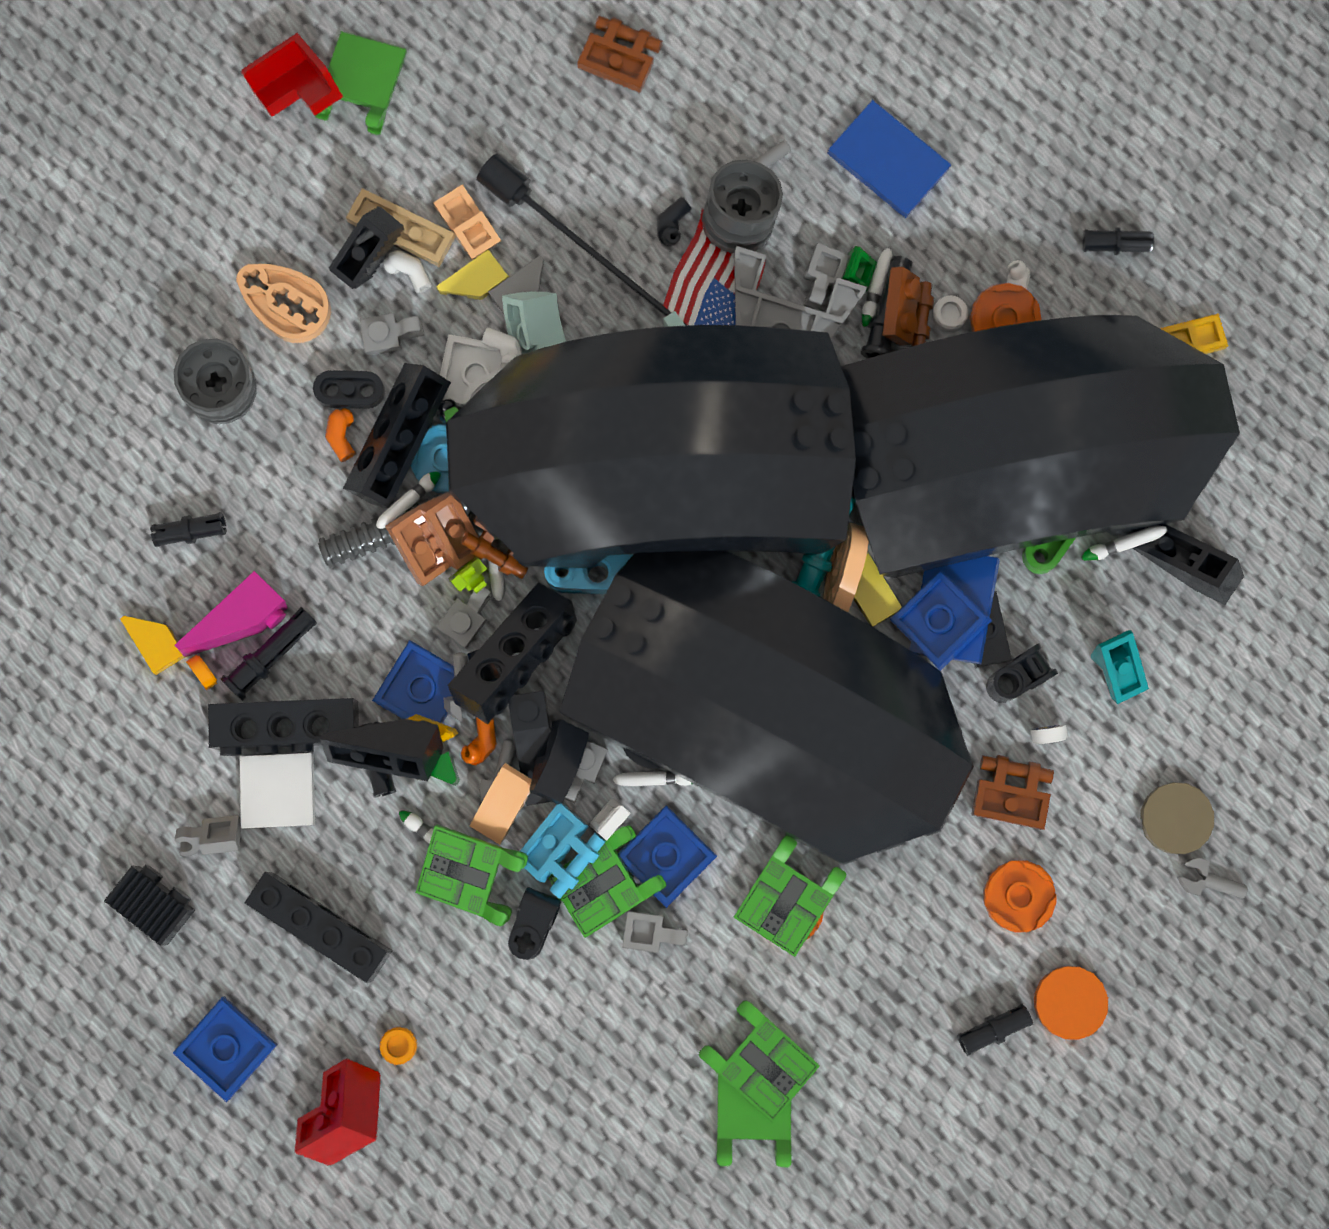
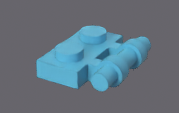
M562 803L555 806L520 850L528 855V861L524 868L534 878L542 883H545L551 874L557 878L549 890L560 899L569 888L573 889L579 882L577 877L589 862L593 864L600 856L598 851L606 842L597 833H594L587 843L584 842L580 837L589 826ZM573 848L578 854L568 867L565 868L560 863Z

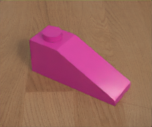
M253 571L174 646L184 657H188L262 633L268 627L273 629L279 625L285 618L286 613L284 611L288 607L285 600Z

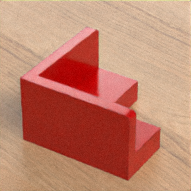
M298 33L241 70L254 95L271 117L299 99L316 116L343 98L327 67Z
M347 1058L324 1071L321 1105L297 1119L294 1153L331 1166L376 1141L380 1073Z

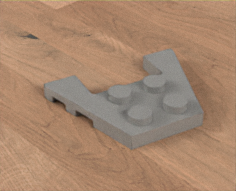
M739 246L735 248V325L828 332L830 339H832L866 292V286L836 278L825 312L758 292L756 288L766 255Z

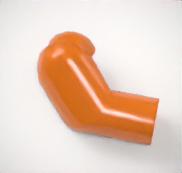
M347 408L335 409L328 416L325 434L326 440L341 462L347 461L356 454L345 437L347 427L351 426L354 422V416Z

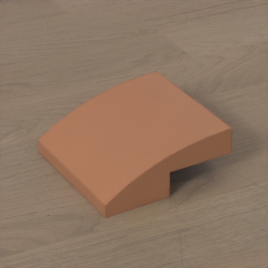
M449 492L415 507L385 526L414 579L421 586L426 585L450 567L458 570L475 558L471 554V550L461 544V540L467 532L476 537L478 535L461 503Z

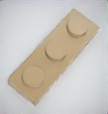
M363 188L360 190L346 216L348 223L356 226L363 215L377 206L382 207L404 225V231L401 232V236L393 244L438 267L441 266L456 238L453 232Z

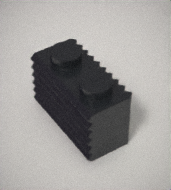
M377 206L361 217L329 266L330 272L350 288L357 289L373 278V274L377 272L376 269L380 267L383 259L390 252V248L394 246L393 243L397 241V238L401 236V232L404 231V225L382 207Z
M145 864L143 868L131 866L104 902L158 945H168L195 911V909L188 905L191 898L176 887H173L171 890L160 883L163 876L149 865Z

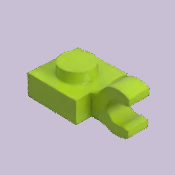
M475 557L448 579L459 592L466 588L468 592L473 590L477 594L488 585L484 581L485 577L482 575L487 568L479 558Z

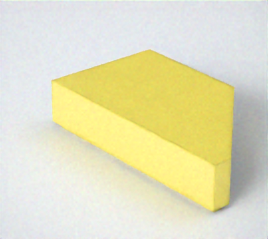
M486 250L437 285L436 288L443 295L454 294L482 300L489 295L488 292L509 278V276L491 252Z
M867 553L854 601L869 625L874 627L896 614L902 606L883 575L879 574L873 559Z

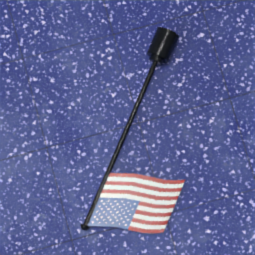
M496 153L490 157L479 171L476 180L508 207H512L514 204L520 206L526 202L663 315L668 316L675 311L685 326L735 325L734 254L721 250L708 239L702 225L704 209H701L695 235L673 273L664 304L662 305L530 198L531 189L529 185L531 180L500 154ZM764 262V265H763V268H762V271H761V275H760V278H759V281H758V284H757L756 291H757V289H758V287H759V284H760V281H761V278H762V275H763V272H764L765 262Z

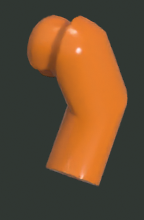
M476 717L478 735L468 746L465 745L462 748L461 758L464 762L478 765L483 763L495 750L497 741L494 718L489 724H486Z

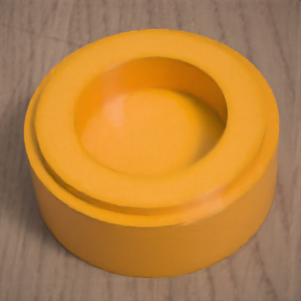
M195 655L186 661L206 690L217 684V679L199 655Z
M394 1027L388 1030L380 1041L381 1055L387 1062L395 1065L404 1064L411 1060L416 1054L418 1047L416 1036L405 1027Z

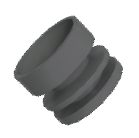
M747 159L731 161L718 169L712 177L702 216L704 233L713 245L725 252L734 254L736 246L756 251L766 244L771 237L783 198L781 182L774 172L759 162Z
M202 339L189 345L178 357L174 368V385L187 407L198 418L212 424H229L242 418L251 409L257 395L256 378L243 353L233 344L220 339ZM221 379L223 382L221 385L222 391L215 392L213 388L215 387V381Z

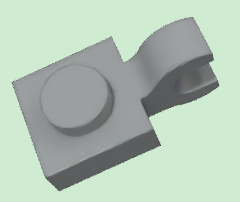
M820 243L815 245L804 275L805 279L813 281L806 296L804 306L817 310L818 306L822 305L827 288L833 289L835 279H842L850 255Z
M394 313L360 319L364 349L367 356L402 350L400 340L424 336L422 322L419 321L418 316L408 317L400 322H397V317Z
M485 587L477 594L473 591L466 604L457 598L436 627L464 648H467L487 622V619L479 613L493 596L492 592Z
M587 741L582 761L565 797L566 800L573 803L576 802L584 780L595 784L608 749Z
M239 815L203 819L202 827H180L176 829L175 842H181L180 856H192L199 849H201L202 855L239 851L241 836Z
M627 911L622 948L659 953L661 942L685 946L687 944L688 930L663 927L664 916Z

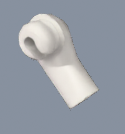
M398 250L390 252L389 257L384 259L383 265L385 270L390 274H398L399 271L407 274L416 293H421L431 288L432 285L418 258Z
M487 328L484 332L482 343L500 350L501 361L503 362L500 365L502 369L514 357L523 354L517 338L492 328Z

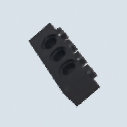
M404 363L343 489L373 505L389 508L392 505L451 384L449 380L424 365Z
M538 582L448 684L454 703L486 724H489L496 715L501 714L515 692L529 682L531 674L539 664L550 658L558 642L573 631L577 618L572 601ZM498 678L496 681L489 682L492 679Z
M354 698L208 704L209 748L220 750V756L242 755V749L256 748V754H278V747H292V753L314 752V746L322 745L320 740L321 736H316L313 733V722L319 717H326L329 722V728L326 733L359 727L358 701ZM289 718L293 724L292 731L288 736L280 737L277 734V725L282 719ZM253 720L256 723V732L251 738L244 739L241 734V727L246 721Z
M264 872L244 902L366 984L373 982L393 951L274 872Z

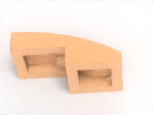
M463 184L433 203L438 213L472 260L501 242L482 211L480 212Z
M505 763L484 797L470 827L500 845L531 793L529 789L532 779Z

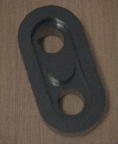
M329 370L322 372L316 377L313 383V393L317 400L328 408L370 409L382 402L385 396V387L379 376L373 372ZM330 386H337L339 388L338 393L334 396L327 395V389ZM364 387H373L374 391L371 396H362L361 392Z

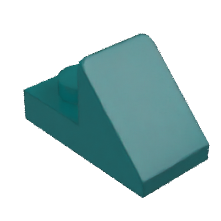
M1130 629L1096 646L1091 654V659L1103 670L1110 696L1117 704L1149 689L1135 637Z

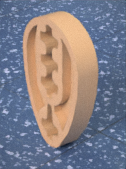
M248 264L239 270L236 280L245 302L260 322L276 336L287 342L303 343L316 338L325 330L331 316V304L326 292L317 281L301 272L272 264ZM259 274V280L268 289L264 290L256 285H252L249 289L246 279L249 276L255 278ZM287 292V297L291 303L298 305L302 302V307L308 314H313L314 311H317L316 316L319 321L316 324L310 322L308 325H305L306 320L300 313L296 312L291 316L292 311L284 303L277 307L278 303L275 300V296L277 294L284 296Z
M848 522L846 540L835 547L830 559L833 562L831 572H827L823 599L846 612H849L865 564L869 543L864 526Z

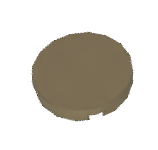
M1172 782L1155 788L1146 797L1141 808L1140 819H1142V829L1145 837L1155 848L1168 854H1187L1198 850L1209 840L1214 828V811L1209 799L1200 789L1187 783Z

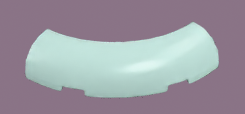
M533 291L502 295L507 333L517 338L523 354L566 342L560 321L557 293Z

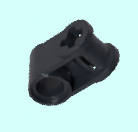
M1039 643L1012 659L1013 662L989 677L986 683V690L992 700L998 703H1006L1026 691L1036 688L1058 674L1056 669H1051L1040 652L1042 647ZM1000 676L1007 677L1012 682L1013 690L1011 694H1006L1000 690L998 686Z
M527 887L521 899L516 920L508 939L509 950L514 956L519 959L530 960L540 954L549 930L553 927L562 899ZM527 933H531L530 940L535 942V947L533 950L526 949L523 954L520 952L521 946L517 944L518 937L525 938Z

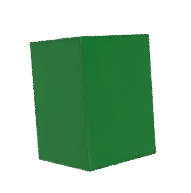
M855 246L848 252L850 256L842 279L866 286L867 292L877 261L861 247Z
M448 751L440 755L431 776L456 786L460 779L452 753Z

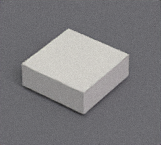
M610 799L590 822L589 826L607 841L631 813L615 799Z

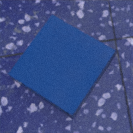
M941 569L890 618L899 630L940 671L992 621Z
M409 640L372 701L401 719L418 714L443 724L449 714L444 708V698L451 696L448 684L454 678V667Z
M667 805L618 853L626 868L642 884L656 875H661L664 878L667 886L654 894V896L666 908L717 857Z
M223 996L175 1049L173 1054L225 1102H228L278 1044Z

